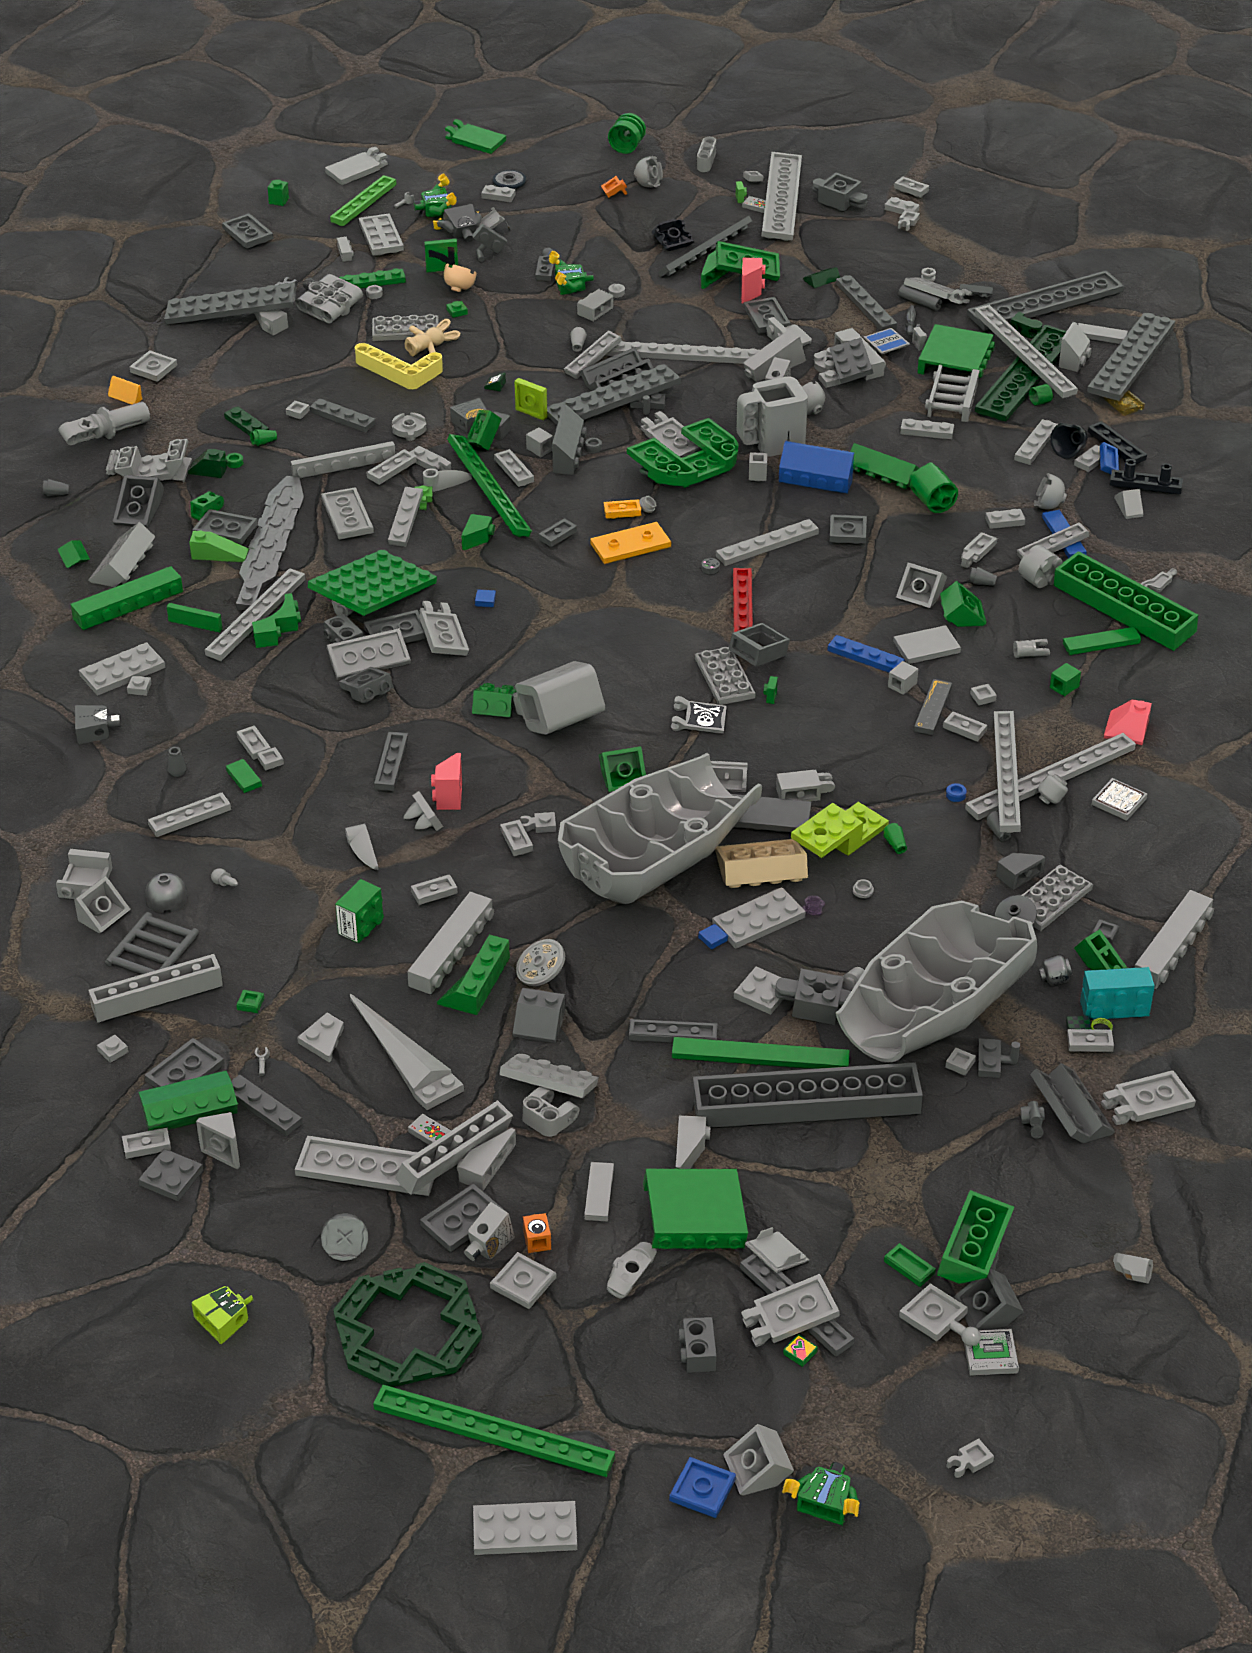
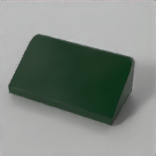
M834 267L805 276L803 280L811 287L817 288L836 281L837 278H840L838 268Z

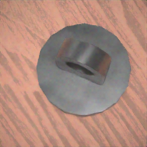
M348 1213L337 1214L330 1218L323 1226L321 1232L322 1246L333 1259L340 1261L353 1260L366 1249L368 1243L367 1228L364 1222L355 1215Z

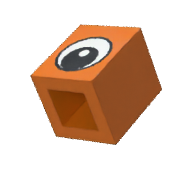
M546 1213L524 1216L523 1232L528 1253L551 1250V1233Z

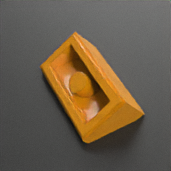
M115 376L111 377L108 391L109 397L131 405L142 400L140 385Z

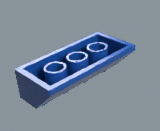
M785 441L779 467V482L848 494L853 480L854 452Z

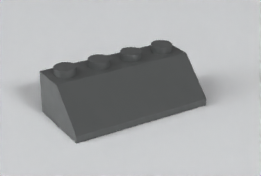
M566 404L562 406L552 443L553 473L574 475L575 468L579 467V458L582 455L587 428L584 427V420Z

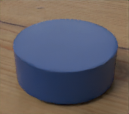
M951 784L946 789V797L950 801L961 802L966 798L967 790L961 784Z

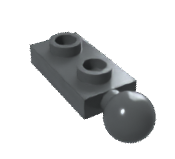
M545 248L542 251V256H539L535 279L538 281H552L555 264L549 262V254L553 251L551 248Z

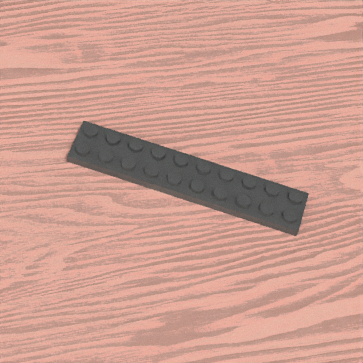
M1105 270L967 309V315L985 331L990 329L975 315V308L990 305L1010 324L1011 319L1018 312L1024 313V317L1033 318L1091 300L1101 299L1105 296L1115 295L1116 293L1123 292L1124 285Z
M1143 313L1089 384L1087 392L1120 401L1174 328L1175 321L1170 320L1168 317Z

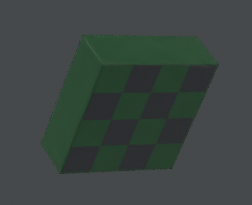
M1067 1016L1066 1018L1067 1029H1091L1089 1016Z

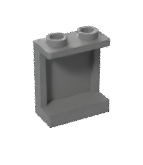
M70 849L68 853V868L63 879L56 882L58 897L76 899L104 876L109 878L113 868L110 853Z

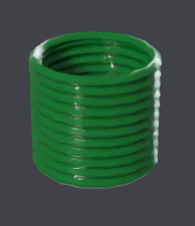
M1048 384L1032 387L1029 391V397L1032 404L1037 406L1051 402L1053 392Z

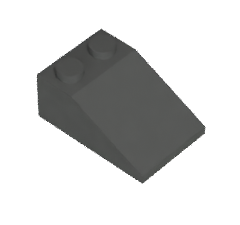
M124 475L113 524L135 526L140 522L145 527H148L161 503L164 486L158 477Z

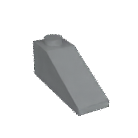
M280 309L254 313L262 330L273 336L288 328L287 313Z
M679 1116L676 1169H690L704 1151L705 1140H710V1126H706V1117Z
M510 1128L470 1150L464 1159H460L457 1165L459 1182L469 1186L474 1183L479 1189L484 1191L515 1147V1129Z

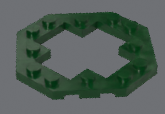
M426 1262L415 1264V1268L402 1270L401 1267L383 1271V1275L360 1276L333 1309L348 1369L381 1385L390 1387L457 1373L482 1339V1332L469 1296L466 1280ZM415 1285L449 1301L440 1313L441 1320L456 1326L457 1329L436 1357L414 1348L401 1365L365 1348L374 1336V1328L358 1322V1319L379 1292L401 1301L411 1286Z

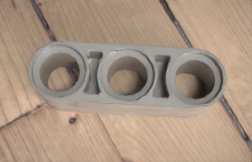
M703 138L697 153L698 171H710L716 156V138Z

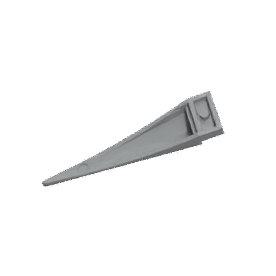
M350 994L351 1002L384 1047L414 1098L426 1110L464 1091V1084L451 1073V1069L354 995Z

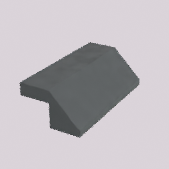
M636 347L587 367L581 370L580 374L586 387L593 391L598 387H604L612 382L626 379L628 376L637 375L644 370L653 369L649 358L642 361Z
M1061 1063L1049 1075L1037 1068L1030 1074L1070 1137L1086 1143L1115 1133L1074 1069Z

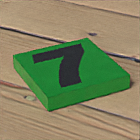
M456 239L424 242L426 272L444 271L446 264H449L450 268L453 265L458 266Z

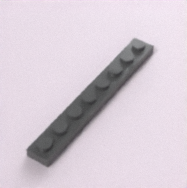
M747 216L659 270L658 274L660 277L665 274L670 276L676 272L675 268L680 270L686 266L685 262L691 263L696 260V255L701 257L707 253L706 249H709V251L714 249L717 241L725 242L728 240V236L732 238L737 235V230L742 232L748 228L747 224L752 221L750 216Z

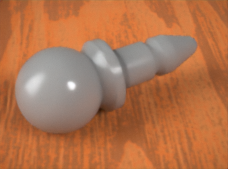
M215 869L211 874V879L215 884L222 886L238 885L236 879L232 878L230 873L224 869Z

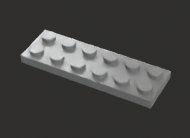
M307 1136L295 1167V1176L408 1193L397 1182L396 1176L402 1162L418 1152ZM434 1180L413 1194L429 1196Z

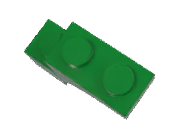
M292 593L285 594L284 603L276 613L265 619L252 622L256 648L278 645V637H281V633L298 631V623H301L297 600H293Z

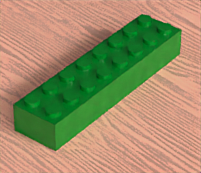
M1079 551L1055 569V587L1129 627H1135L1141 634L1173 651L1197 632L1198 614Z

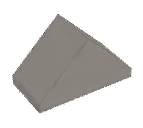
M1140 489L1122 491L1115 495L1114 498L1126 519L1143 517Z

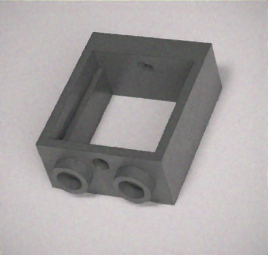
M760 623L732 633L728 650L754 666H759L786 656L790 639L764 623Z

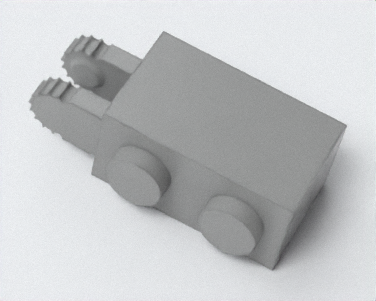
M816 769L777 774L776 790L780 799L817 801L820 800L821 793L831 792L835 789L832 775L830 773H817Z

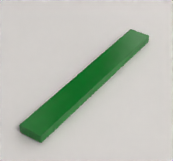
M674 1037L672 1058L811 1069L849 1066V1050L681 1037Z

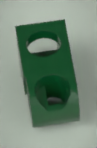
M1018 312L1011 319V326L1022 336L1033 339L1042 329V322L1024 317V313Z

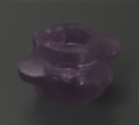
M812 895L805 899V906L802 908L806 913L821 915L825 902L820 897Z

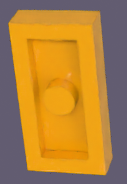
M639 499L604 502L605 518L615 519L618 517L641 516Z

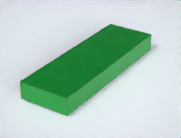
M173 603L167 605L169 622L219 633L223 629L221 614Z

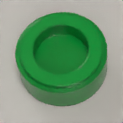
M239 453L227 455V466L229 468L241 467L244 463L243 456Z

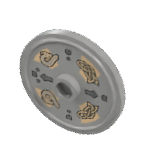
M544 939L533 943L522 953L517 962L516 973L518 978L528 986H540L551 981L564 965V948L552 939Z

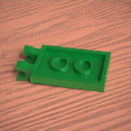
M458 119L453 121V124L458 127L453 128L448 125L445 128V131L449 132L445 139H452L453 143L492 154L506 142V135L470 124L464 125Z

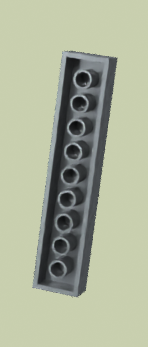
M916 1063L693 1077L695 1116L706 1117V1126L710 1127L921 1114L923 1095Z

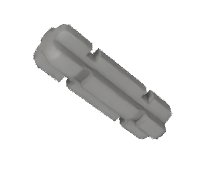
M111 450L106 466L107 475L116 474L114 469L119 450Z

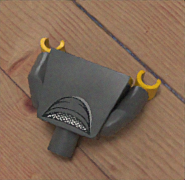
M473 204L445 209L443 220L439 218L438 221H433V226L435 230L443 228L452 233L455 238L464 237V240L469 242L473 240L472 234L480 226L482 216L479 214V211H474Z

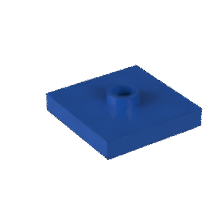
M689 1457L669 1496V1501L717 1518L736 1480V1474Z

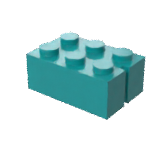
M1150 968L1085 971L1080 999L1084 1016H1089V1020L1150 1016L1155 987Z

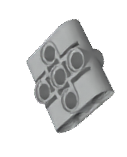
M327 274L319 282L310 283L309 290L296 299L295 303L302 312L330 324L339 316L349 314L350 307L363 297V292L356 285L332 274Z

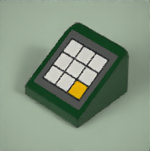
M503 372L490 377L484 389L501 391L506 383V373Z

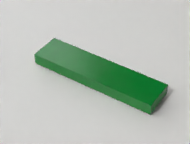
M1135 627L1063 638V645L1069 655L1141 643V637Z

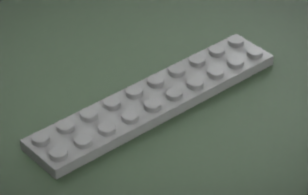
M779 152L771 153L761 237L768 239L777 238L784 241L793 240L802 155Z

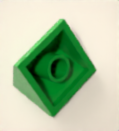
M478 410L467 441L471 445L489 451L502 418L490 410Z

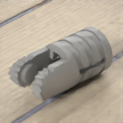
M1047 639L1014 641L1013 643L1015 658L1050 655V650L1047 648L1036 649V647L1047 645Z

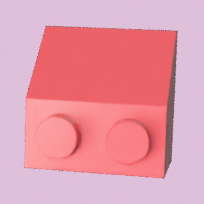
M743 258L741 303L760 296L761 289H765V279H762V275H765V265H762V258Z
M456 753L438 764L435 774L431 775V786L435 787V790H432V801L436 802L437 810H461V753Z

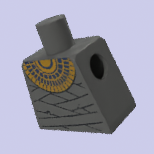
M477 398L450 407L451 422L465 433H469L478 410H486L481 399Z

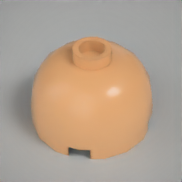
M446 264L444 280L447 285L451 286L452 291L461 292V290L471 288L477 273L474 271V274H472L470 269L453 265L450 268L449 264Z

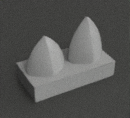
M418 791L412 795L416 802L408 808L403 818L412 819L420 816L415 829H426L433 826L438 831L442 828L443 825L422 794Z

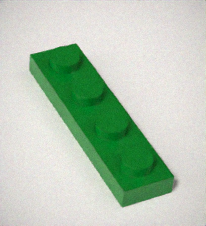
M397 268L388 271L339 277L360 289L368 288L372 285L383 286L406 283L403 269Z

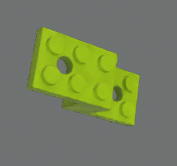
M857 802L846 811L831 803L792 831L791 839L821 858L835 848L849 856L882 832L889 825V820L860 802Z

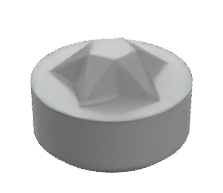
M612 284L609 286V293L615 298L622 297L625 294V287L621 284Z

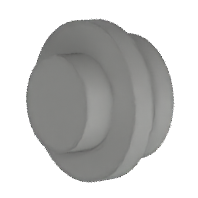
M646 496L640 499V506L644 512L652 513L655 510L656 502L652 497Z
M858 880L853 886V894L859 898H869L873 895L874 888L868 880Z

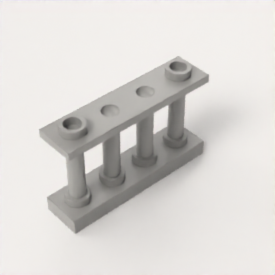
M939 365L938 370L934 371V384L930 399H926L925 410H928L927 417H931L933 409L959 412V414H962L961 421L968 422L978 387L979 370L973 369L971 376L962 377L942 374V365ZM941 381H948V382H955V383H963V384H967V385H965V386H958V385L942 384V383H940V382H941ZM938 390L958 392L964 394L963 396L938 393ZM937 399V400L960 402V403H962V404H960V405H954V404L939 403V402H935V400Z

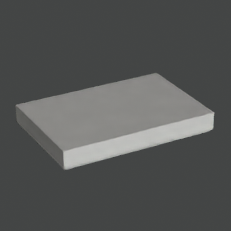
M946 625L894 636L893 638L894 644L908 664L958 654L961 651V647Z

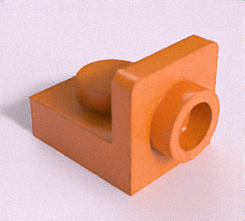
M617 176L601 185L608 198L622 190L624 195L628 194L625 190L627 188L623 180H619Z

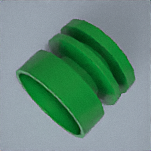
M622 114L608 132L609 144L619 153L627 154L633 152L646 134L645 123L636 114Z

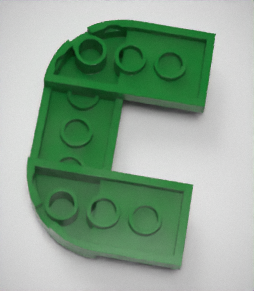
M707 418L681 429L682 435L702 449L699 452L681 458L656 438L630 446L626 452L627 455L648 470V477L656 483L688 487L691 484L730 471L737 462L738 442L729 432L710 418Z

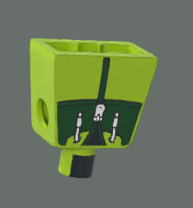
M224 1286L191 1302L193 1315L222 1344L247 1322L246 1305L253 1301V1297L247 1289L236 1295L228 1287Z

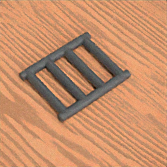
M146 912L108 956L105 964L108 966L114 964L140 974L156 971L120 958L119 956L125 950L163 964L159 969L173 966L199 934V930L196 928L190 930L152 917L150 912ZM146 924H150L185 938L181 943H177L142 929ZM137 937L174 951L167 957L130 943Z

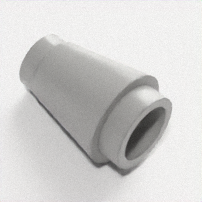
M576 327L571 331L570 337L572 349L579 352L582 350L587 334L583 328Z

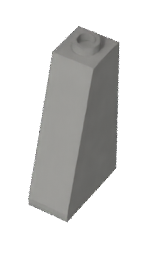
M790 329L743 362L745 375L756 382L765 379L774 357L790 360L791 368L804 363L806 358L800 336Z

